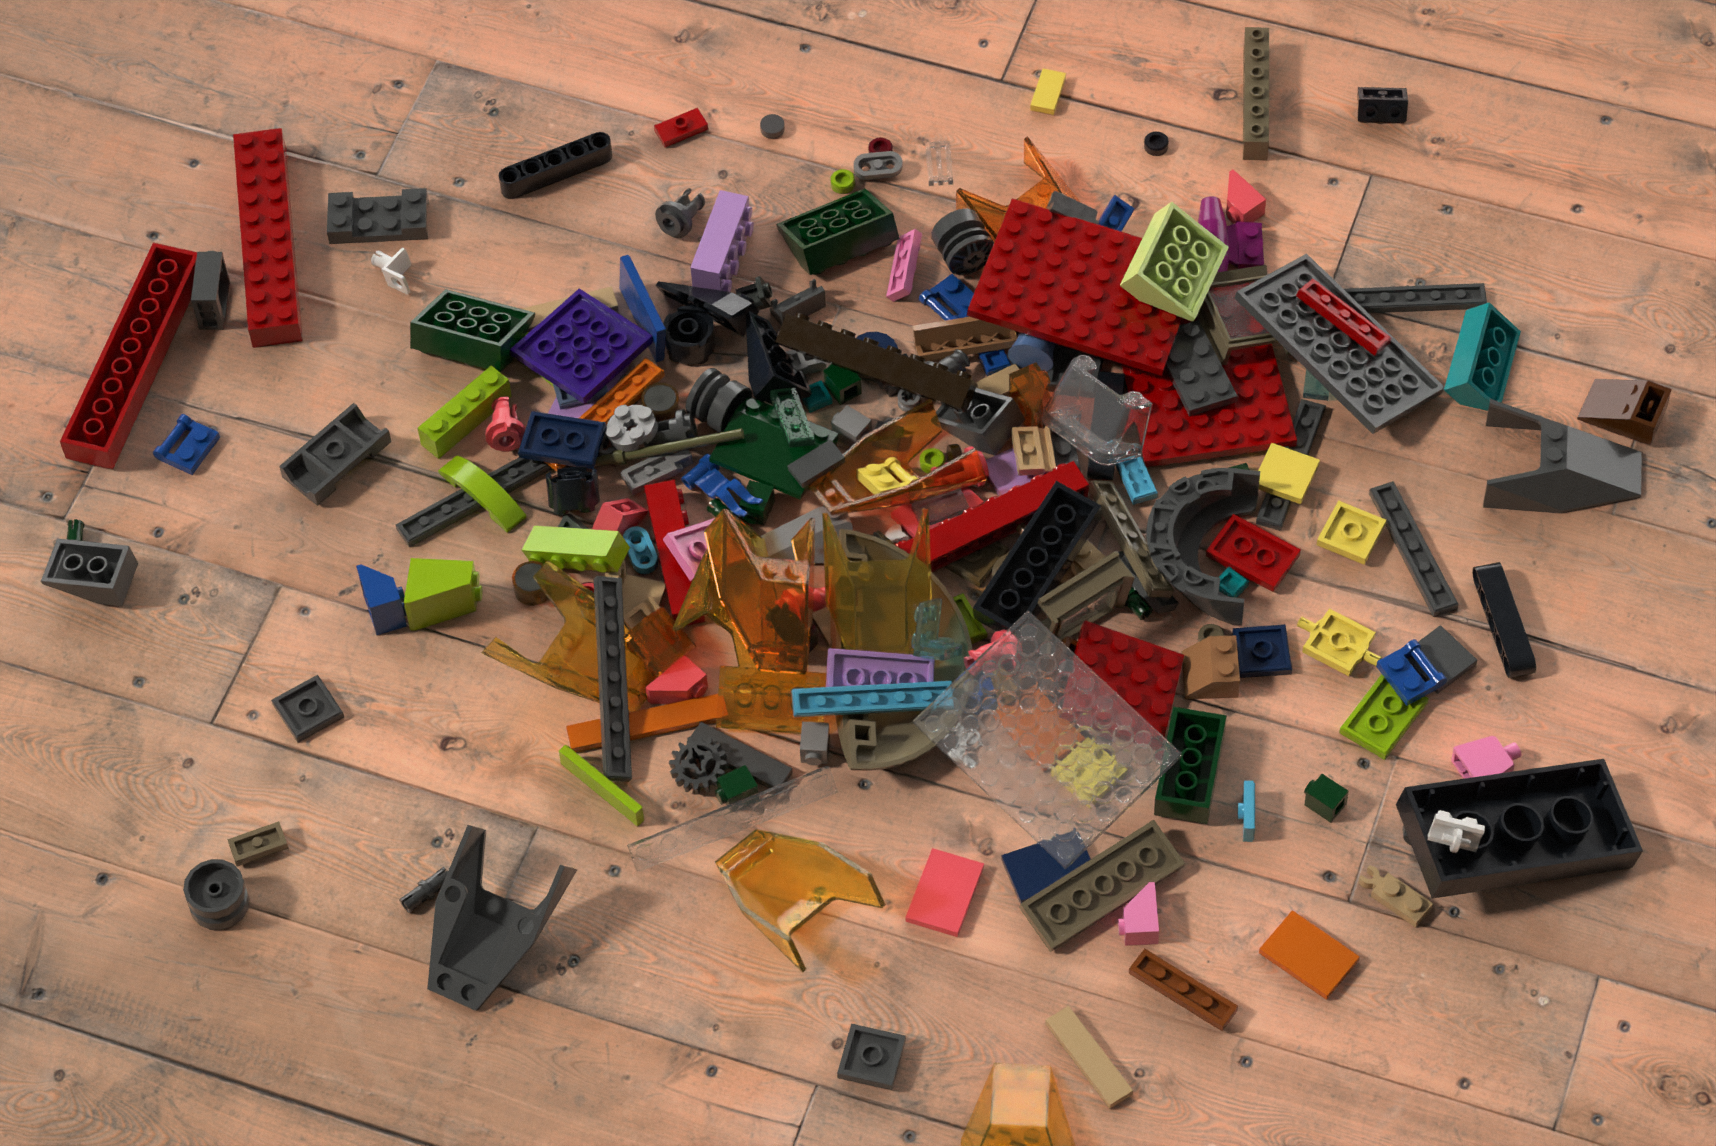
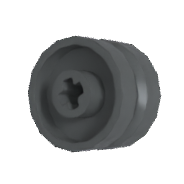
M210 859L199 863L191 869L185 878L183 888L185 898L193 919L200 926L209 930H223L241 921L248 911L250 900L241 871L233 863L223 859Z

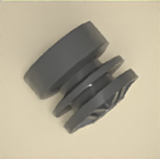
M968 208L958 209L945 215L935 224L931 232V239L942 254L943 260L946 262L949 270L956 275H968L983 268L994 245V241L986 231L975 210Z
M709 368L701 374L691 388L686 401V413H692L693 417L702 423L707 422L708 426L717 432H724L735 410L747 396L752 397V390L736 380L730 381V378L719 370Z

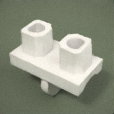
M1440 810L1434 817L1428 833V840L1449 845L1450 852L1457 853L1459 848L1476 852L1480 839L1484 834L1485 826L1479 825L1477 819L1466 817L1459 820L1452 818L1449 812Z

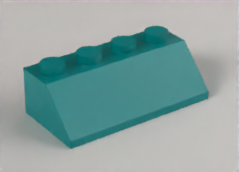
M1490 302L1466 310L1444 391L1460 405L1488 411L1490 399L1502 403L1521 333Z

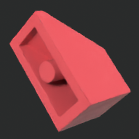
M1232 169L1229 171L1226 215L1232 223H1237V221H1256L1265 214L1266 199Z
M629 498L605 502L601 506L592 529L619 531L623 537L624 532L631 527L637 526L649 510Z
M684 655L646 687L647 701L650 704H671L700 698L708 689L707 674Z

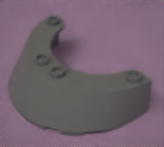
M1236 468L1202 470L1201 474L1189 478L1185 476L1169 486L1168 491L1160 499L1156 500L1147 523V546L1158 571L1192 604L1213 618L1242 626L1244 599L1229 597L1219 592L1220 578L1201 572L1198 562V550L1203 538L1214 526L1230 519L1233 514L1242 516L1252 514L1255 511L1258 500L1260 471Z

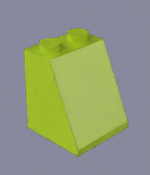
M411 558L404 598L410 630L416 631L476 611L477 601L482 600L483 589L479 585L480 573L475 571L474 561Z

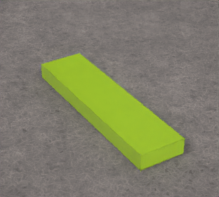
M564 745L559 750L561 765L637 827L644 821L643 808L639 803L569 746Z

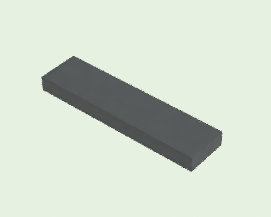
M700 722L690 736L693 742L697 741L698 735L702 736L704 742L711 737L714 745L720 743L722 751H725L727 756L725 761L728 763V768L735 770L746 765L756 782L777 793L781 791L793 773L791 767Z

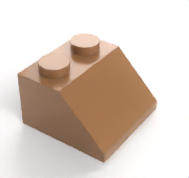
M1236 635L1209 636L1182 651L1181 654H1184L1182 668L1185 699L1238 698L1240 676Z

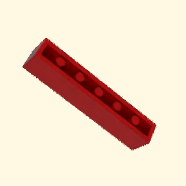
M675 480L645 485L648 510L673 624L678 628L705 622L704 612L709 611L706 595L701 596L699 591L704 589L702 578L690 581L663 541L667 533L683 529L686 525H689L687 510L681 511L680 504H685L682 488H676Z

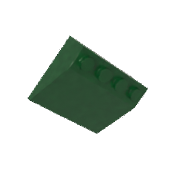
M865 188L776 224L777 229L798 263L809 275L821 274L827 268L834 265H843L849 259L865 256L871 250L887 247L893 241L900 239L893 212Z
M445 289L410 322V348L425 354L441 356L447 360L460 361L469 366H478L486 369L493 366L496 370L502 372L514 358L511 356L510 349L525 337L535 318V312Z
M747 396L735 410L724 430L726 432L742 428L744 439L718 443L709 458V462L759 483L773 486L774 489L800 500L814 482L802 488L788 471V465L830 439L837 447L839 433Z

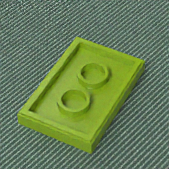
M1381 674L1341 726L1339 733L1385 760L1428 704L1429 698L1424 696L1406 706Z

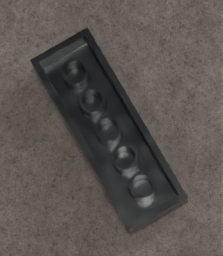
M1056 481L974 605V619L995 631L1008 630L1021 642L1042 610L1038 604L1039 598L1058 586L1101 520V505Z

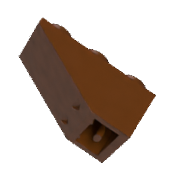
M1595 379L1577 420L1651 445L1668 407L1672 389L1648 380Z

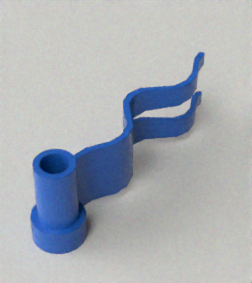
M709 454L704 455L699 460V464L681 478L683 484L691 490L698 486L710 498L715 499L719 497L737 516L745 517L748 513L739 507L728 489L734 491L743 501L749 504H761L763 502L761 498L753 497L737 479L734 478L729 481L719 472L720 467L709 462L711 456Z

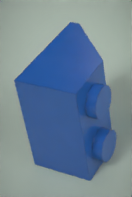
M362 564L357 565L356 568L362 592L376 635L407 627L405 620L407 615L404 606L405 595L402 586L396 587L394 578Z

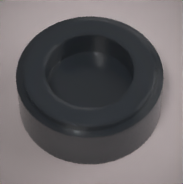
M1155 131L1146 135L1144 149L1148 154L1160 156L1167 152L1169 140L1164 133Z

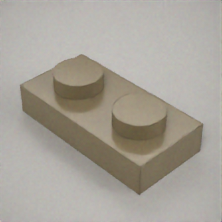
M279 821L227 839L237 867L289 849Z

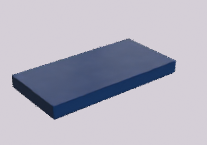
M629 255L620 257L619 289L637 326L653 336V343L648 348L655 362L663 361L665 358L666 328Z

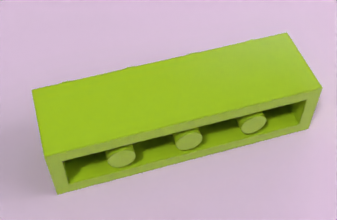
M490 366L418 427L421 445L436 458H441L494 412L491 405L495 399L499 397H509L510 399L512 397L509 379L493 366Z
M534 526L522 548V552L528 558L530 564L534 563L542 567L557 569L593 570L604 573L606 571L618 572L630 547L619 531Z

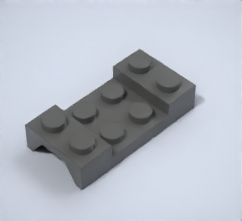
M427 188L402 189L401 196L354 198L353 192L328 193L327 236L329 244L428 239L427 204H429Z
M353 403L279 466L282 478L318 506L336 490L335 483L368 455L374 458L391 443L389 430L387 428L378 429L364 417L359 407Z

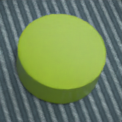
M841 169L831 175V188L834 192L847 194L854 189L855 176L851 171Z
M929 448L920 455V468L927 474H931L932 467L938 468L945 464V455L939 449Z

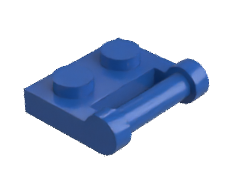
M951 274L930 290H924L919 296V301L925 306L928 305L946 321L969 317L967 316V310L974 293L955 275ZM939 297L958 315H953L936 299Z
M181 414L177 419V425L162 445L155 448L153 455L158 460L193 475L220 439L219 432L193 421L185 414ZM185 430L190 431L174 454L169 453Z
M1416 639L1409 641L1401 649L1377 661L1376 667L1406 706L1441 688L1447 682L1445 675L1442 672L1439 673L1421 651V645ZM1412 656L1430 680L1425 682L1407 658Z

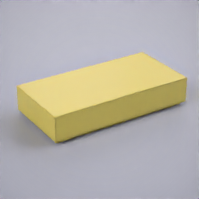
M1042 69L1030 105L1031 111L1054 115L1066 80V73Z

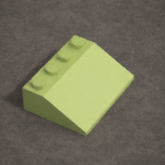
M1171 202L1154 214L1120 286L1141 302L1194 321L1229 247Z

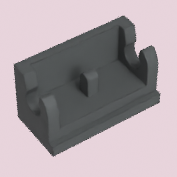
M815 279L809 281L810 288L778 304L777 299L771 301L770 312L781 326L786 313L795 316V313L798 312L809 316L826 307L825 290L822 286L817 288Z

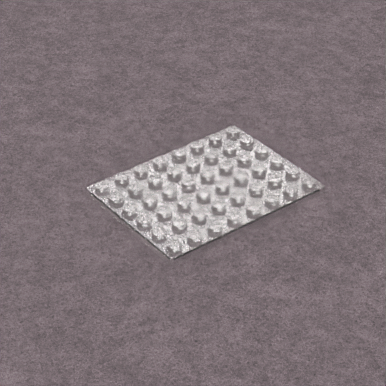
M1029 611L1022 615L913 720L914 725L1065 870L1182 757L1181 752Z

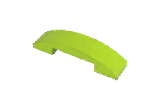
M457 455L438 470V473L455 488L459 486L489 512L490 518L507 533L526 518V514L514 499L487 473L467 459Z

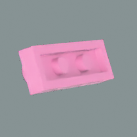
M916 229L900 236V239L897 240L886 295L893 302L911 294L913 288L912 283L922 233Z

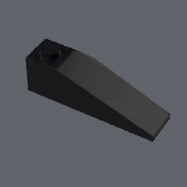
M660 281L656 284L662 294L684 306L702 308L709 317L711 316L714 322L742 337L746 334L747 312L750 311L756 315L759 313L753 305L755 301L745 294L738 296L727 291Z
M748 311L746 314L748 376L753 396L759 401H765L774 406L810 397L812 392L802 371L795 370L791 364L794 361L791 354L786 353L775 342L778 334L770 322Z

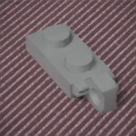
M687 449L676 453L652 456L622 470L621 477L631 494L635 495L644 491L645 485L663 482L684 471V468L693 464L692 455Z

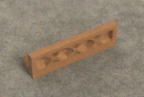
M972 317L912 326L916 354L925 358V361L943 359L946 356L952 355L956 349L963 351L966 355L1011 348L1018 338L1014 330Z

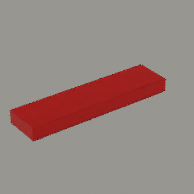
M1312 278L1296 294V297L1374 356L1389 345L1392 339L1389 335Z

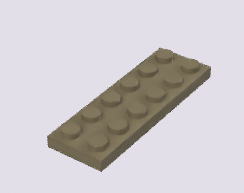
M1152 820L1020 904L1019 908L1051 952L1130 902L1149 882H1155V885L1183 868L1186 863L1155 820Z

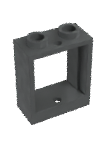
M197 252L191 302L199 330H224L230 279L223 252Z

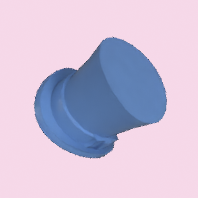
M1020 332L1015 343L1008 351V358L1013 364H1016L1018 368L1023 370L1045 372L1053 367L1054 348L1058 344Z

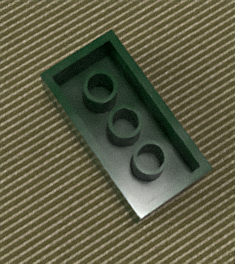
M1173 706L1155 796L1154 815L1208 824L1225 736L1227 715Z

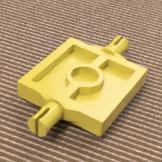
M1330 608L1324 617L1316 623L1303 616L1297 623V627L1310 632V637L1303 646L1302 652L1347 676H1350L1356 665L1362 660L1376 667L1377 661L1382 659L1381 656L1368 651V647L1374 640L1376 632Z

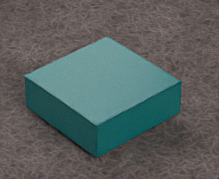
M822 380L810 384L811 396L802 399L809 413L833 404V399Z
M1230 567L1218 577L1220 578L1219 592L1229 597L1237 598L1249 586V580Z

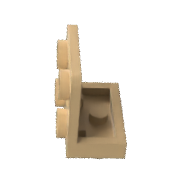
M625 560L618 572H605V577L622 578L623 615L650 596L660 606L666 590L663 582L628 575L626 573Z

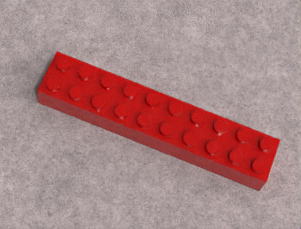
M282 128L233 134L247 322L252 347L303 341L287 152Z
M158 243L152 244L60 440L66 459L114 469L191 301L197 252Z

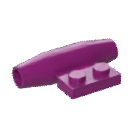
M1214 196L1203 198L1200 204L1198 223L1229 247L1217 272L1227 271L1228 263L1238 267V269L1263 266L1262 223L1237 221V223L1227 226L1221 200Z

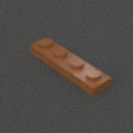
M1145 948L1129 968L1130 975L1220 1031L1225 1029L1238 1011V1005Z

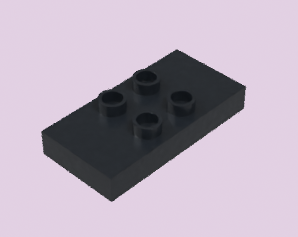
M1605 759L1409 786L1404 788L1396 803L1397 810L1432 899L1633 868L1643 852ZM1438 811L1449 812L1452 818L1459 820L1466 817L1477 819L1479 825L1485 826L1484 834L1480 839L1476 852L1459 848L1458 852L1454 853L1450 852L1449 845L1428 840L1430 827Z

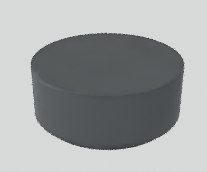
M776 114L763 117L760 122L762 135L770 139L780 137L785 131L783 118Z

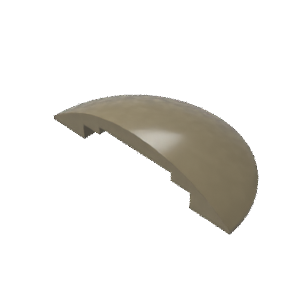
M840 529L832 590L830 648L935 656L934 682L952 681L953 709L835 715L842 750L850 770L870 771L891 768L915 760L929 752L951 732L960 719L967 705L973 682V676L967 671L964 664V657L970 656L968 651L972 650V643L962 613L953 597L939 579L919 560L899 547L875 536L858 531Z

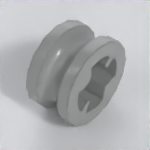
M904 390L898 392V406L902 411L914 412L920 407V396Z

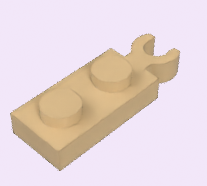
M1369 865L1367 873L1373 878L1366 879L1362 875L1359 877L1358 883L1360 886L1366 889H1373L1371 893L1372 898L1415 928L1432 909V902L1390 873H1387L1383 878L1376 867Z

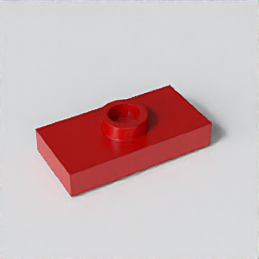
M698 107L654 125V131L664 147L709 130L708 123Z

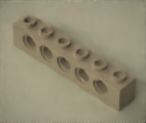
M1245 27L1243 45V160L1267 161L1269 148V28Z

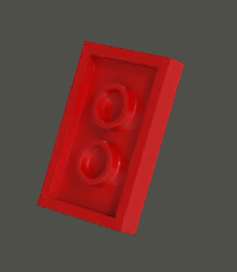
M1233 514L1206 550V557L1227 568H1232L1245 578L1274 592L1299 558L1301 549Z

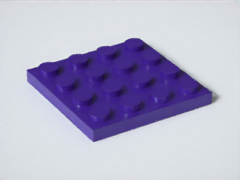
M579 288L510 349L512 357L585 404L653 343V336Z

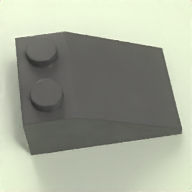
M979 388L975 389L967 413L942 404L930 418L933 424L966 444L973 446L976 450L996 455L1009 440L1012 427H1020L1026 420L1013 398Z
M57 538L41 583L97 604L123 606L138 562L130 546Z

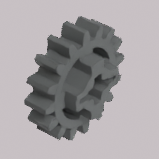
M698 735L695 742H693L691 737H688L687 745L680 742L678 743L680 751H672V756L675 760L669 761V765L672 768L670 771L671 776L676 778L675 782L678 787L684 784L685 792H689L691 788H694L696 794H699L700 789L705 788L708 793L710 792V785L713 784L718 787L717 778L725 775L723 770L729 767L727 761H725L727 759L726 753L722 751L720 743L714 745L711 737L706 742L703 741L701 735ZM697 758L699 760V763H701L702 771H699V768L696 766Z

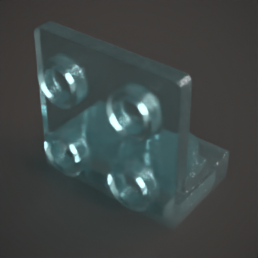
M935 598L921 602L916 608L914 619L917 622V627L911 643L912 648H914L913 656L945 661L962 654L963 644L954 643L952 638H938L942 599Z

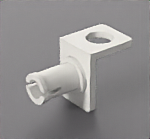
M401 248L393 257L381 251H376V254H373L371 258L372 265L381 268L388 286L408 295L411 291L403 273L411 266V261L406 249Z

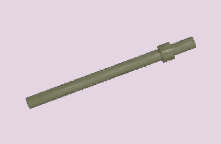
M741 428L643 447L635 451L614 450L612 454L597 456L595 467L610 464L618 466L626 464L630 460L744 439V431Z

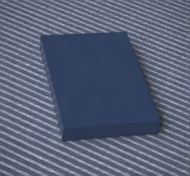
M531 411L518 451L519 458L592 469L595 466L605 434L606 423Z
M1078 830L1001 855L1002 863L1020 904L1091 860Z

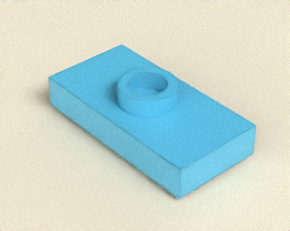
M1140 452L1115 459L1116 468L1133 505L1157 498L1158 492Z
M1244 781L1243 803H1238V819H1243V842H1252L1254 840V781Z

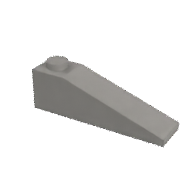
M842 500L818 507L745 543V547L752 556L750 561L753 567H784L786 564L811 566V563H826V566H835L839 530L853 531V527Z

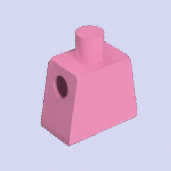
M1489 736L1455 746L1451 761L1462 778L1465 779L1513 772V760L1521 757V751L1515 742L1502 747L1495 736Z

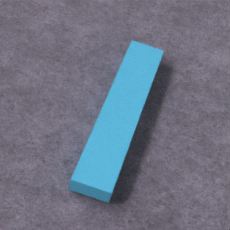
M952 681L792 689L791 691L794 717L954 708Z

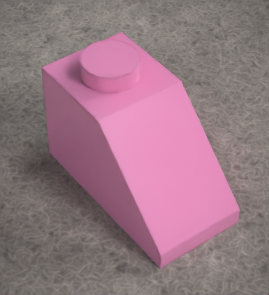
M1149 882L1124 907L1123 919H1118L1119 935H1124L1125 946L1158 944L1159 925L1155 882Z

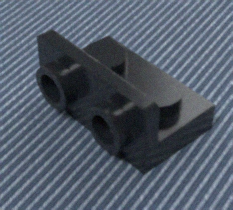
M1358 87L1357 118L1359 122L1405 123L1407 121V88Z

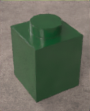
M832 364L823 370L824 385L840 405L862 394L861 378L857 373Z
M749 480L746 490L753 497L761 498L763 502L761 504H749L741 499L739 507L748 514L745 517L740 516V518L750 524L757 523L765 526L775 502L774 487Z
M746 765L717 778L718 789L715 790V794L720 804H726L730 812L759 799L758 785Z
M1321 774L1316 781L1311 780L1304 790L1306 794L1304 805L1331 823L1347 805L1349 791L1324 774Z

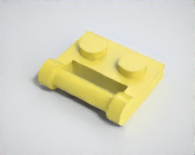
M895 457L888 458L882 464H869L866 467L856 469V478L879 500L916 493L922 486L921 481L903 469L900 461ZM892 474H895L902 481V483H899L892 476Z

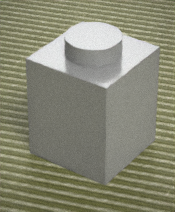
M848 405L841 412H837L831 420L832 431L839 433L838 440L855 451H858L872 435V420Z
M802 722L800 741L801 763L813 766L828 764L829 723Z

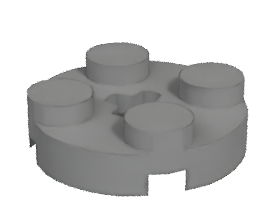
M620 405L615 409L614 415H612L607 423L606 435L616 449L635 451L640 449L638 445L645 441L648 444L653 440L658 430V424L651 408L642 405ZM633 425H636V426H637V427L631 428V430L628 431V428H629V427H631V426H633Z

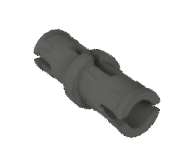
M442 867L425 881L423 879L419 881L417 887L399 899L403 908L410 913L427 899H433L435 897L434 894L441 889L448 870L446 871V868Z

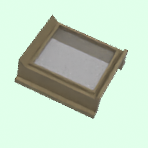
M1267 265L1217 272L1196 316L1221 365L1228 363L1232 350L1279 343L1234 299L1237 291L1267 275ZM1284 348L1286 354L1289 355L1290 353Z
M1117 551L1111 553L1039 598L1038 604L1048 618L1030 628L1028 635L1034 638L1045 654L1049 652L1050 646L1053 648L1055 644L1066 636L1071 637L1078 633L1085 620L1093 623L1114 610V607L1124 608L1135 577L1119 558V553Z

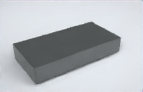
M830 439L789 464L788 471L799 485L804 488L846 461L843 454Z

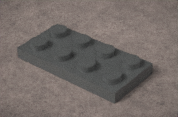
M1196 320L1180 325L1165 369L1189 417L1237 402V394L1200 321Z

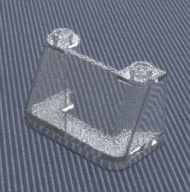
M1079 355L1073 358L1043 410L1042 423L1098 464L1108 466L1141 457L1152 403L1143 397L1141 393L1135 391L1119 395L1091 375L1096 371L1097 366L1091 357Z

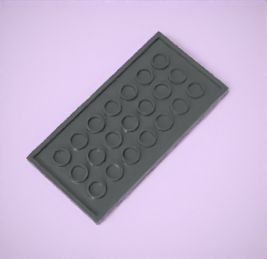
M1308 254L1237 291L1234 297L1372 434L1431 401L1444 391V386ZM1312 278L1389 335L1392 338L1389 345L1374 356L1296 297L1298 290Z

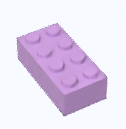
M719 191L690 267L692 286L727 292L731 291L732 276L738 273L739 257L744 256L747 245L746 238L747 236L751 237L754 223L750 220L752 207H749V196Z

